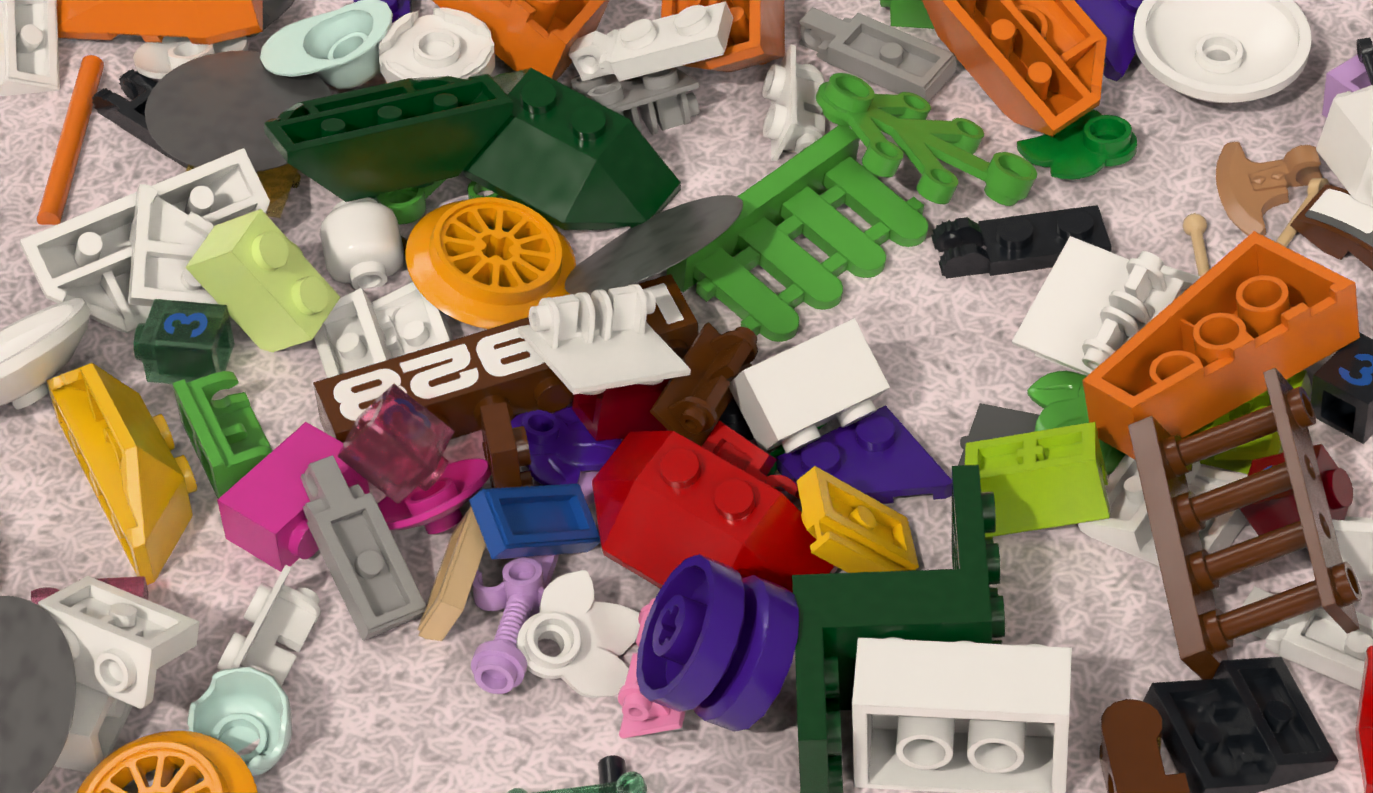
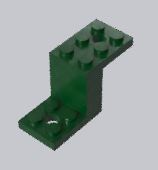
M979 465L952 466L951 554L953 569L792 575L793 593L799 609L795 668L800 793H843L842 755H837L842 754L840 710H852L858 638L885 639L895 637L919 641H971L983 644H1002V640H992V638L1005 637L1003 595L998 596L997 588H989L991 584H1000L999 544L994 543L993 537H985V533H994L996 531L994 492H981Z

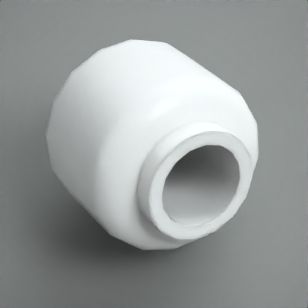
M370 197L349 202L343 200L337 203L322 221L320 238L325 264L334 280L340 283H351L352 287L356 290L359 288L363 290L382 287L387 282V276L395 274L402 267L404 249L399 224L392 209L378 203Z

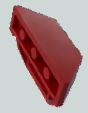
M675 431L629 432L592 480L603 555L660 589L670 573L686 558L699 554L731 566L740 573L741 578L755 575L781 585L792 593V575L831 574L838 570V567L811 553L810 545L817 539L806 530L801 518L802 512L782 492Z

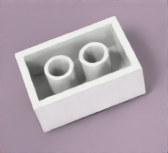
M895 637L885 639L858 638L852 698L854 787L952 793H1066L1072 648L1047 647L1040 644L1005 645L974 643L971 641H919Z

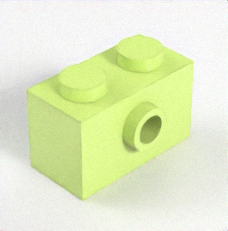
M262 209L215 225L185 267L260 349L269 352H275L313 340L340 299L336 291L304 257L301 249L281 232Z

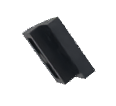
M1282 657L1222 660L1213 679L1152 683L1143 702L1149 703L1158 710L1162 718V740L1178 772L1186 774L1190 793H1258L1328 773L1334 770L1338 763L1336 755Z

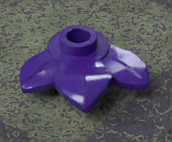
M572 406L563 408L553 414L542 410L525 412L511 420L512 428L525 427L531 457V465L526 467L530 470L534 480L543 486L578 484L580 471H600L622 442L621 439L595 441L572 410Z

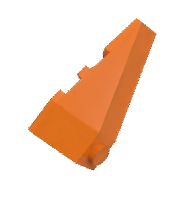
M57 0L58 38L112 40L118 34L141 35L145 42L162 43L164 36L188 37L192 44L210 45L263 32V0Z

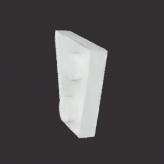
M140 184L136 193L128 304L228 315L185 268L213 229V224L192 211L189 215L158 197L159 191L150 185Z

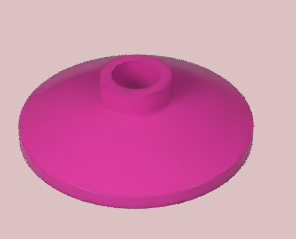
M481 458L456 461L412 479L410 486L405 490L389 493L377 503L389 529L405 530L424 525L428 534H437L453 527L463 518L459 508L476 495L491 475L489 464Z

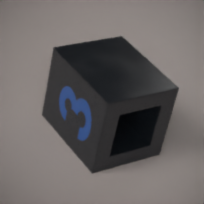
M1360 333L1359 339L1338 350L1314 374L1311 403L1316 419L1362 444L1373 435V339Z

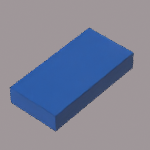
M579 484L482 489L469 499L492 560L585 553L601 543L600 534Z

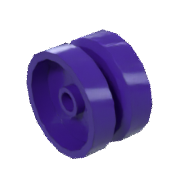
M700 554L686 558L670 573L656 595L645 621L637 654L636 677L640 693L651 702L679 712L694 709V713L704 721L734 732L749 729L765 715L779 694L792 664L799 629V609L794 593L781 585L755 575L741 578L740 573L731 566Z

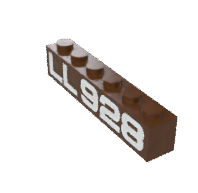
M668 274L639 283L638 285L642 289L649 288L652 290L656 301L655 311L652 314H647L646 322L683 359L699 334L698 322L673 276ZM529 317L313 382L320 422L325 433L363 454L366 469L378 468L390 458L418 449L436 450L446 445L451 439L480 431L482 423L480 406L506 402L511 421L519 414L535 410L547 411L549 413L557 412L573 402L574 395L519 334V326L530 325ZM393 404L405 406L409 410L410 417L422 422L424 426L423 434L417 439L404 438L403 435L407 431H415V426L413 424L406 425L400 420L401 414L397 411L390 414L392 420L387 425H384L381 419L384 409Z

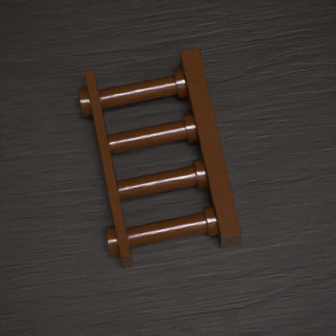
M1276 368L1263 372L1271 405L1184 439L1178 434L1171 436L1153 416L1128 425L1179 656L1202 680L1213 679L1221 661L1228 660L1226 649L1233 647V639L1319 608H1323L1347 634L1360 629L1353 603L1362 600L1361 589L1350 564L1347 561H1342L1308 429L1309 426L1316 424L1315 412L1303 387L1293 388ZM1278 431L1286 462L1197 496L1192 491H1189L1185 474L1192 471V464ZM1293 489L1300 521L1211 554L1207 550L1202 549L1199 531L1206 528V521ZM1301 549H1308L1315 576L1314 581L1223 613L1219 608L1216 609L1212 590L1219 587L1220 579Z

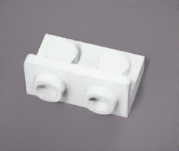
M86 576L38 602V605L47 611L57 622L66 637L73 657L76 682L140 709L153 701L157 669L197 646L200 621L90 576Z

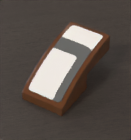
M1325 184L1293 220L1290 226L1324 253L1342 260L1350 252L1373 271V207L1354 200L1346 189Z

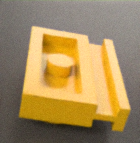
M816 466L796 481L802 506L801 518L806 530L817 539L810 545L812 554L847 573L912 571L919 567L907 517Z

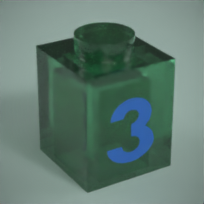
M154 299L146 323L138 324L134 336V355L136 360H142L147 382L172 384L185 379L186 383L217 372L225 371L235 345L227 305Z

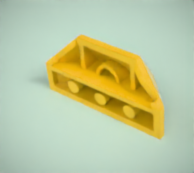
M94 363L46 380L56 419L142 587L154 583L193 516L188 494L197 491V484L184 455L173 457L171 450L175 449V445L163 415L158 414L152 417L138 392Z

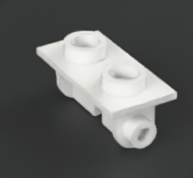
M790 44L780 65H771L763 86V97L771 100V106L763 126V136L771 139V161H778L783 150L798 154L825 135V116L821 115L822 108L817 103L815 97L819 86L824 83V76L811 64L801 65L796 63V46Z
M284 566L273 588L261 582L243 617L254 623L247 638L236 632L233 634L217 665V669L223 670L250 666L274 676L282 688L297 656L276 646V641L300 652L311 628L321 614L318 606L320 599L315 592L308 588H297L294 590L284 585L292 567Z

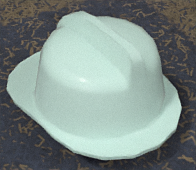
M360 0L335 11L299 20L271 35L262 46L260 59L265 69L275 75L294 77L316 73L324 83L338 89H351L360 86L381 73L379 42L385 37L392 24L393 13L388 4L383 1Z

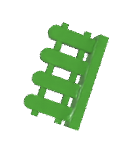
M838 125L737 197L743 201V209L737 220L710 244L668 268L666 275L671 274L681 292H685L697 283L696 293L706 302L714 296L742 319L740 327L752 330L756 336L761 334L775 342L787 341L792 339L798 332L799 316L794 308L799 304L805 302L815 309H831L837 306L842 299L843 285L837 278L840 274L847 270L857 277L871 278L879 275L884 270L886 254L880 245L888 239L904 247H913L924 242L928 231V222L923 216L924 204L914 196L908 201H904L882 183L878 175L867 170L864 165L859 164L856 161L859 137L850 127ZM845 203L872 227L863 232L836 209ZM803 234L827 254L829 258L820 263L793 240ZM760 265L786 289L776 295L749 271Z

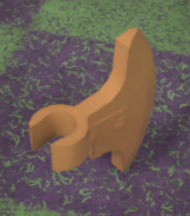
M1239 141L1225 144L1216 165V185L1221 203L1229 219L1247 236L1253 231L1265 236L1266 228L1263 216L1272 207L1290 202L1287 188L1290 186H1308L1312 178H1322L1319 169L1321 162L1316 147L1300 145L1287 152L1281 160L1258 163L1252 162L1245 157Z

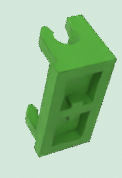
M230 371L217 372L186 383L185 379L172 383L181 423L218 499L273 451L245 392L230 394L220 400H212L216 392L230 389L239 383L234 372Z

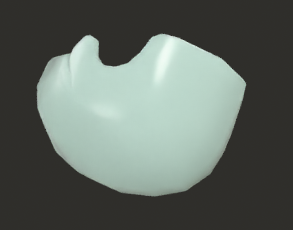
M253 667L223 669L212 676L208 689L198 700L192 702L189 708L188 731L211 736L225 743L236 753L260 739L258 746L251 753L240 756L253 776L261 775L275 766L290 744L292 715L289 698L274 676Z

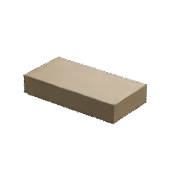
M471 506L449 539L426 604V610L417 630L420 631L418 636L425 639L443 641L464 610L486 543Z

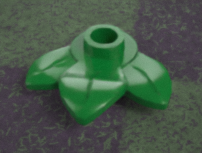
M1093 109L1054 136L1044 134L1017 141V150L1031 164L1050 167L1052 177L1074 180L1092 176L1105 166H1116L1130 161L1137 152V138L1132 132L1130 123L1125 119L1114 115H1102Z

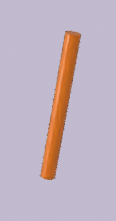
M87 55L81 61L37 215L38 224L57 225L61 223L93 108L92 97L97 93L104 68V62L97 56Z

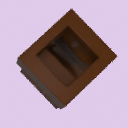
M1134 699L1114 702L1107 707L1101 716L1102 743L1099 750V759L1107 793H1190L1185 773L1165 774L1160 754L1162 718L1158 710L1149 703Z

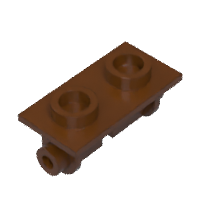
M709 322L706 323L682 359L691 369L690 375L670 378L649 412L669 431H675L702 447L733 397L729 389L730 382L743 370L751 367L752 364L750 362L758 354L756 334L746 327H737L735 330L721 335Z

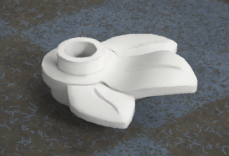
M586 570L566 573L554 579L544 589L539 613L531 616L522 625L516 639V647L524 654L527 660V670L532 674L545 679L562 678L581 696L589 698L614 696L619 693L620 688L626 682L629 668L619 657L633 645L640 628L638 621L639 612L619 604L594 601L592 580ZM541 639L555 641L560 648V654L557 656L543 654L538 647V641Z

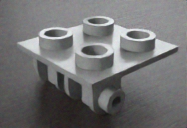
M676 67L620 82L615 74L582 81L580 75L571 80L572 86L569 87L630 119L641 134L642 130L636 108L638 106L641 117L652 135L658 133V125L662 131L679 125H686L691 122V117L700 113L698 101L694 93L686 94L687 91L699 88V83Z

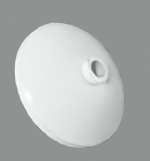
M1143 0L1137 10L1133 28V42L1136 53L1142 64L1155 78L1181 94L1214 103L1249 102L1283 90L1296 80L1304 70L1309 58L1312 41L1307 18L1293 0Z
M70 299L63 301V303L51 305L0 329V406L12 402L15 409L19 410L35 403L49 392L45 385L46 380L51 379L70 361L87 330L91 311L84 299Z

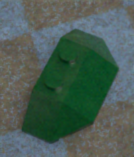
M533 68L492 77L513 101V113L463 170L464 176L508 200L521 203L533 209L548 222L563 230H608L626 226L633 228L659 214L681 190V182L630 119Z
M472 74L468 77V80L452 76L408 78L298 102L281 112L277 118L264 122V133L288 164L345 202L366 197L374 199L379 194L410 187L423 188L432 185L435 181L457 177L513 113V101L489 74Z

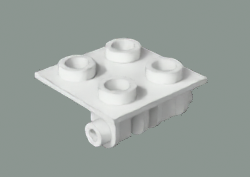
M1070 236L1014 336L1012 344L1089 375L1178 297L1185 283L1180 279L1162 273L1160 270L1164 262L1150 252L1142 251L1138 258H1131L1129 260Z
M638 284L611 288L608 290V294L603 289L594 290L591 297L587 292H579L575 295L542 298L537 306L530 307V325L519 326L518 328L519 334L573 395H596L604 392L606 389L633 384L655 385L661 383L664 379L687 376L691 373V369L646 322L647 314H652L655 311V296L651 289H642Z

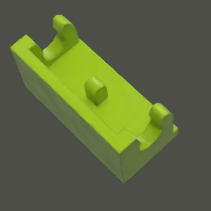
M1095 422L966 443L965 465H979L981 492H994L996 531L994 533H985V537H995L1110 518V506L1105 485H1108V478Z

